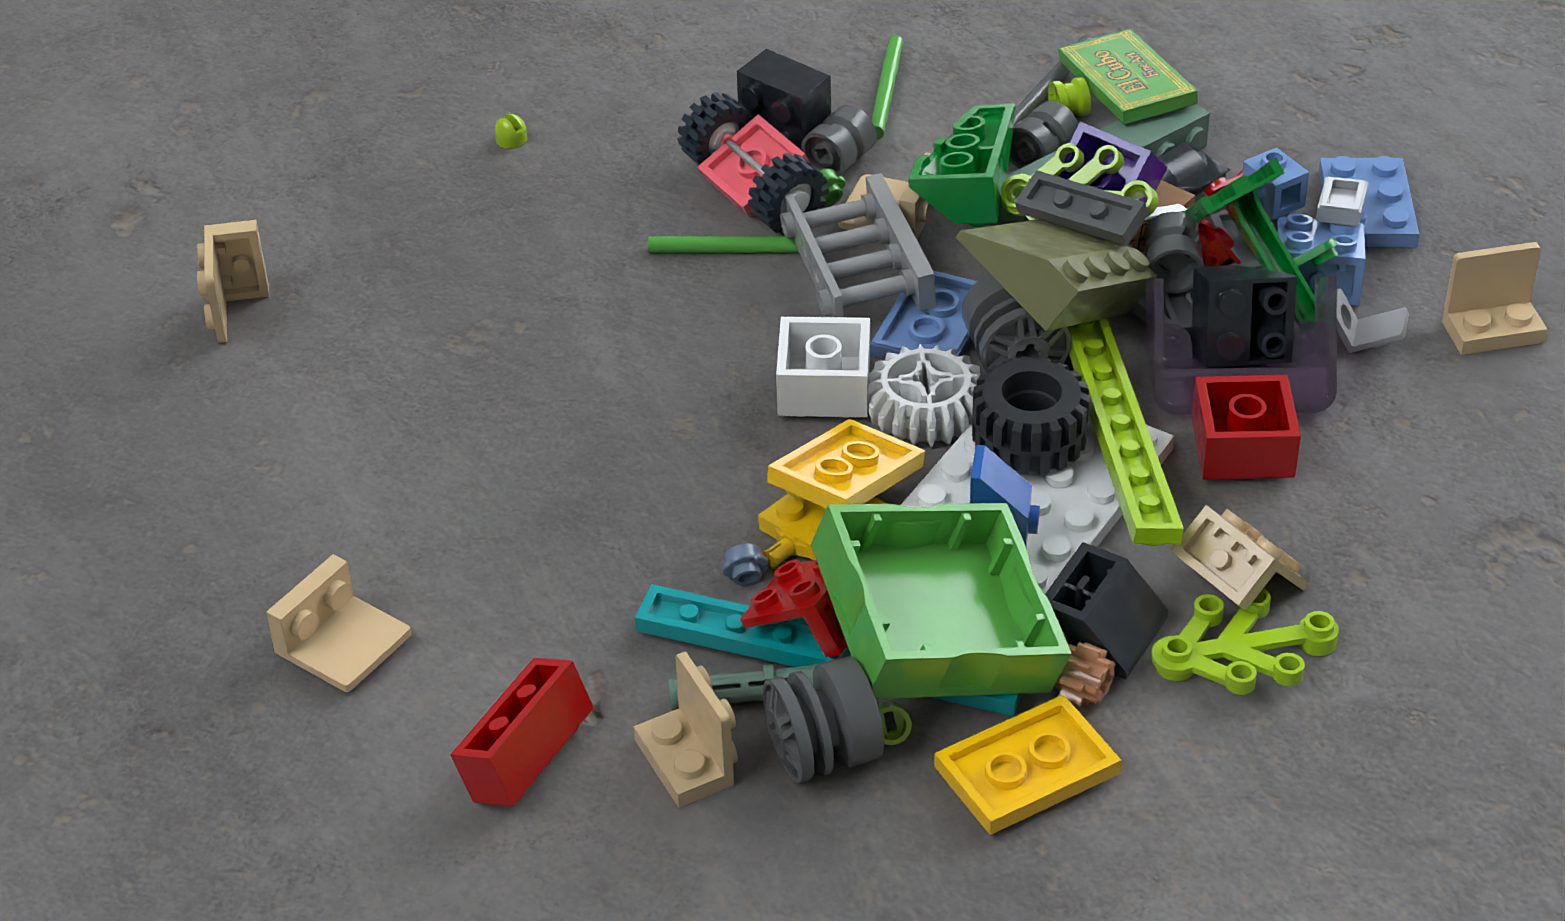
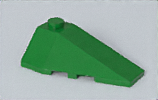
M1015 104L974 105L952 125L953 134L947 139L938 138L933 143L934 152L930 155L921 154L914 161L908 178L909 188L955 224L984 227L991 223H998L1002 209L1001 187L1007 178L1015 118Z

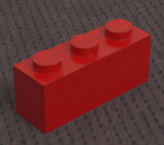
M533 658L450 754L474 803L513 807L594 709L573 660Z

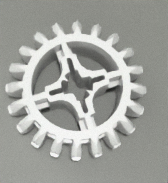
M921 344L915 350H909L902 346L900 354L887 353L885 361L875 362L874 369L868 373V413L872 424L880 426L881 432L893 434L899 440L909 439L914 446L919 441L928 442L931 447L935 441L939 440L950 444L953 436L960 437L972 423L974 386H977V379L981 375L980 367L971 364L969 356L958 357L955 348L946 352L941 351L938 344L933 349H924Z

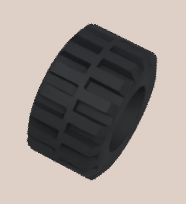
M1031 356L1021 357V360H1013L1011 358L1002 361L1001 366L992 365L987 369V374L979 376L977 386H974L972 441L975 442V446L983 445L989 448L1013 470L1020 471L1019 474L1030 475V472H1038L1040 475L1049 474L1050 469L1062 470L1066 468L1067 462H1075L1080 457V451H1084L1087 444L1090 406L1087 383L1081 382L1082 376L1077 371H1068L1069 366L1061 362L1057 364L1052 363L1051 359L1043 357L1040 360L1031 359Z

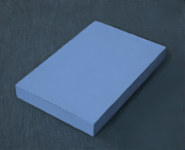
M933 271L935 273L936 307L919 311L911 295L906 296L904 292L900 293L870 343V356L885 360L887 353L900 354L902 346L909 350H915L919 344L924 349H933L938 344L940 350L945 352L955 348L958 357L964 356L972 339L962 318V303L969 289L977 281Z

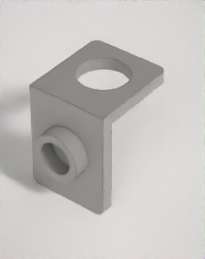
M1340 288L1333 292L1329 317L1348 353L1372 347L1380 348L1388 343L1404 339L1409 312L1406 307L1357 319ZM1341 309L1345 317L1346 326L1342 320Z

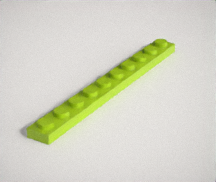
M1107 318L1068 326L1072 336L1069 356L1074 371H1077L1082 376L1081 382H1086L1088 385L1090 396L1089 416L1132 543L1147 546L1181 544L1184 527Z

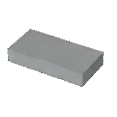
M1326 177L1317 207L1316 221L1359 226L1367 196L1368 182Z

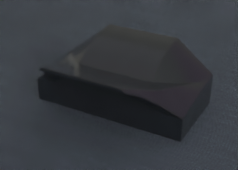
M1184 142L1159 157L1168 167L1162 181L1195 195V197L1204 192L1217 179L1226 178V173L1231 170L1197 147Z

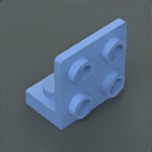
M1291 214L1288 217H1279L1277 220V233L1293 259L1333 237L1338 243L1335 246L1338 252L1337 256L1316 267L1311 260L1298 266L1317 301L1320 303H1331L1334 290L1341 288L1349 304L1359 306L1366 259L1364 224L1360 223L1359 226L1317 222L1316 219L1305 214Z

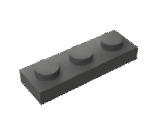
M1037 170L1014 202L1020 214L1128 246L1149 214L1145 202Z

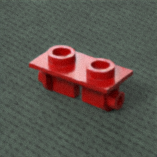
M1206 219L1197 223L1200 232L1204 267L1220 266L1227 259L1237 265L1241 263L1231 250L1236 246L1235 242L1221 227L1214 229Z

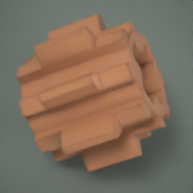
M1079 642L1077 647L1071 644L1068 645L1072 654L1054 687L1061 690L1059 696L1064 694L1071 703L1081 706L1084 704L1087 706L1089 702L1100 704L1108 693L1114 678L1115 662L1105 658L1106 650L1085 642L1082 644Z

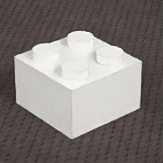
M781 317L776 371L777 416L868 417L870 318Z

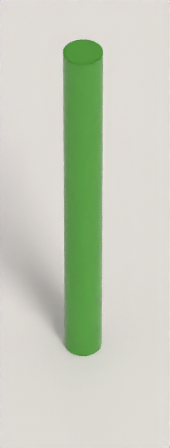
M892 36L888 40L871 121L876 129V139L884 136L904 44L903 39L899 36Z
M785 236L648 237L649 253H799L793 237L786 238Z

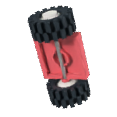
M718 92L712 93L711 99L706 95L701 97L700 106L693 103L689 107L693 111L690 116L684 113L681 120L686 125L678 127V133L681 137L677 138L678 144L682 146L681 150L699 165L697 168L702 176L748 217L754 213L774 232L784 235L780 215L786 213L785 195L794 194L802 213L814 211L818 206H825L827 200L822 196L829 193V188L825 185L828 183L826 177L810 163L803 151L759 114L753 117L735 99L725 93L721 96Z

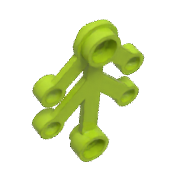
M1066 143L1061 145L1057 149L1055 156L1037 171L1058 176L1063 170L1067 172L1077 171L1068 180L1089 186L1103 173L1114 174L1118 172L1124 164V157L1116 147L1104 145L1097 150L1095 157L1082 167L1084 163L1083 152L1074 144ZM1075 152L1074 159L1069 163H1064L1066 155ZM1109 154H1115L1113 162L1109 165H1104V159ZM1033 174L1013 175L1003 183L1001 187V203L1012 215L1025 216L1018 212L1014 202ZM1135 180L1126 184L1122 191L1105 190L1135 200L1148 197L1145 203L1149 212L1147 217L1156 210L1158 205L1156 191L1141 180ZM1026 215L1029 221L1038 220L1037 218Z
M1263 588L1246 610L1240 607L1239 611L1217 639L1201 641L1209 627L1217 626L1222 622L1224 603L1219 597L1205 594L1196 598L1193 617L1179 636L1164 637L1154 644L1151 659L1159 675L1167 680L1183 681L1189 679L1195 673L1226 686L1234 694L1246 695L1255 689L1257 671L1273 677L1277 683L1283 686H1296L1303 680L1305 663L1299 655L1282 653L1275 658L1260 651L1298 645L1302 651L1309 655L1326 656L1334 652L1337 647L1339 628L1330 614L1323 611H1314L1307 614L1299 625L1248 633L1258 619L1267 616L1269 613L1271 595ZM1226 658L1233 661V663L1227 667L1212 659Z

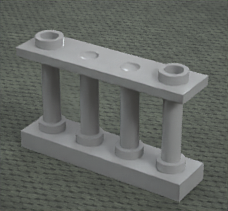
M882 173L866 176V194L861 195V200L802 213L794 194L785 195L786 213L780 215L782 229L786 238L793 237L795 245L817 289V301L823 316L844 317V306L902 292L906 296H912L919 311L936 307L935 273ZM865 216L867 220L872 219L874 222L872 225L814 238L810 230L811 228ZM878 241L879 244L885 243L886 250L826 263L823 257V253ZM889 266L892 270L898 269L900 272L898 276L840 290L835 281L838 278Z

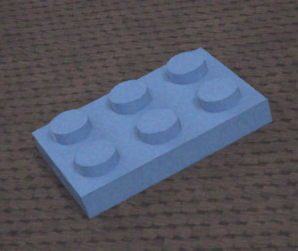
M1347 156L1320 158L1318 172L1322 189L1328 176L1368 182L1367 196L1360 223L1364 224L1365 247H1417L1419 230L1403 158H1391L1388 156L1377 158H1350Z

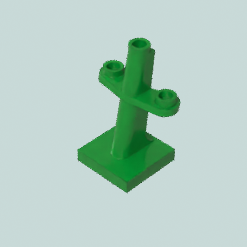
M1274 158L1248 177L1245 174L1230 182L1208 198L1206 195L1186 209L1185 213L1192 217L1196 223H1199L1226 209L1262 269L1294 274L1297 277L1294 321L1301 333L1304 334L1326 321L1322 315L1324 311L1298 269V266L1311 260L1316 267L1337 256L1338 252L1335 246L1338 243L1333 237L1294 259L1291 257L1263 209L1257 194L1258 190L1268 186L1285 173L1277 158Z

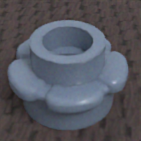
M740 544L730 548L724 554L725 564L722 567V573L724 576L729 577L730 580H734V583L737 585H752L762 578V575L768 569L767 565L769 562L767 557L762 554V550L758 545Z

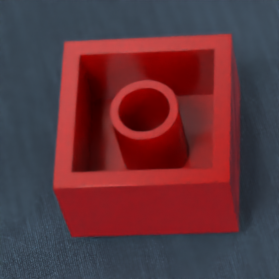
M1288 375L1195 377L1191 419L1202 480L1293 478L1296 476L1301 434Z

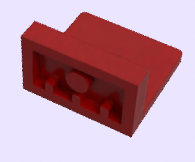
M792 560L778 567L774 572L775 578L765 589L753 596L751 599L752 605L740 618L744 628L804 617L825 657L842 655L848 646L817 561L800 563L799 560Z

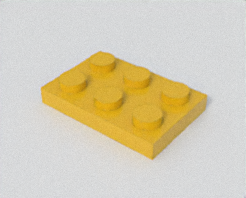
M848 419L768 465L767 482L785 490L787 494L793 497H802L818 504L824 510H826L828 504H864L922 468L925 450Z
M1064 694L934 753V767L989 835L1119 775L1122 762Z

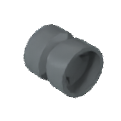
M1047 101L1041 104L1027 118L1013 126L1009 159L1018 169H1021L1057 151L1061 145L1071 141L1078 127L1077 119L1061 103Z
M843 105L838 107L822 124L820 123L802 140L801 149L806 154L810 163L819 171L832 169L839 177L874 146L877 138L876 129L864 111L855 106Z
M1173 211L1161 213L1149 221L1145 226L1143 234L1146 258L1149 261L1148 267L1158 276L1152 285L1166 293L1186 292L1193 288L1194 267H1204L1199 227L1196 221L1185 213Z

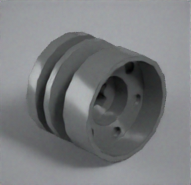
M990 273L980 278L969 289L962 303V318L986 373L987 369L992 365L1001 366L1002 361L1011 358L1013 360H1021V357L1031 356V359L1038 360L1041 357L1048 358L1055 364L1065 362L1071 350L1072 336L1068 327L1045 331Z
M845 656L815 665L813 686L802 671L789 673L787 682L783 677H775L765 681L763 686V703L768 732L787 775L794 783L812 780L814 771L820 776L831 774L834 767L833 752L844 767L849 768L881 758L884 752V733L880 712L868 678L860 664L852 656Z

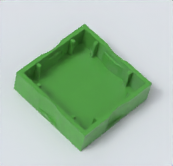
M946 503L932 507H907L895 504L827 505L812 540L811 547L850 654L862 667L876 699L1047 693L1052 691L1072 653L1049 599L1043 593L1034 577L1028 550L1007 503Z

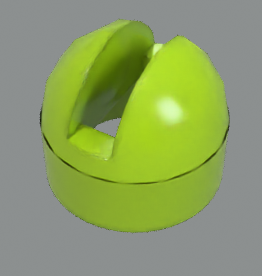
M509 113L504 118L501 117L496 121L494 130L495 140L500 147L512 149L526 143V125L518 115Z
M885 701L879 704L878 709L882 721L884 744L896 745L903 742L909 736L912 727L907 709L895 701ZM893 711L897 730L887 732L884 713Z

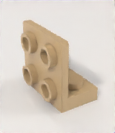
M1537 242L1468 251L1454 255L1442 323L1461 355L1545 343L1547 328L1530 302L1541 248Z
M1205 505L1183 533L1181 544H1175L1170 550L1244 610L1250 606L1276 572L1303 591L1310 584L1297 574L1302 568L1299 562L1271 543L1268 538L1229 509H1226L1220 515Z
M334 554L266 612L274 652L344 692H350L411 636L409 625L353 595L348 562Z
M686 651L675 655L679 709L633 726L636 743L678 808L734 786L733 763L738 761L737 751L731 737V729L736 727L733 710L726 699L719 700L713 692L712 683L706 669L702 665L696 667Z

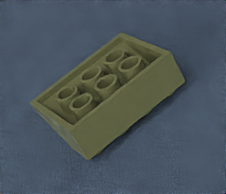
M1040 219L960 230L955 236L1045 331L1124 315L1158 277L1148 267V259L1135 248H1129L1125 245Z

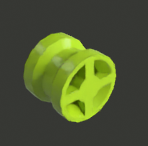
M1083 77L1073 78L1070 83L1065 84L1061 81L1049 83L1048 101H1056L1063 104L1073 115L1076 114L1078 117L1090 115L1091 96L1088 84Z

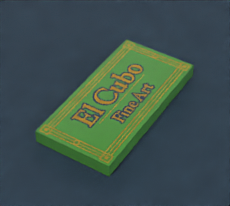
M1131 29L1058 48L1059 61L1075 77H1083L1088 84L1089 90L1123 124H1129L1198 103V90Z

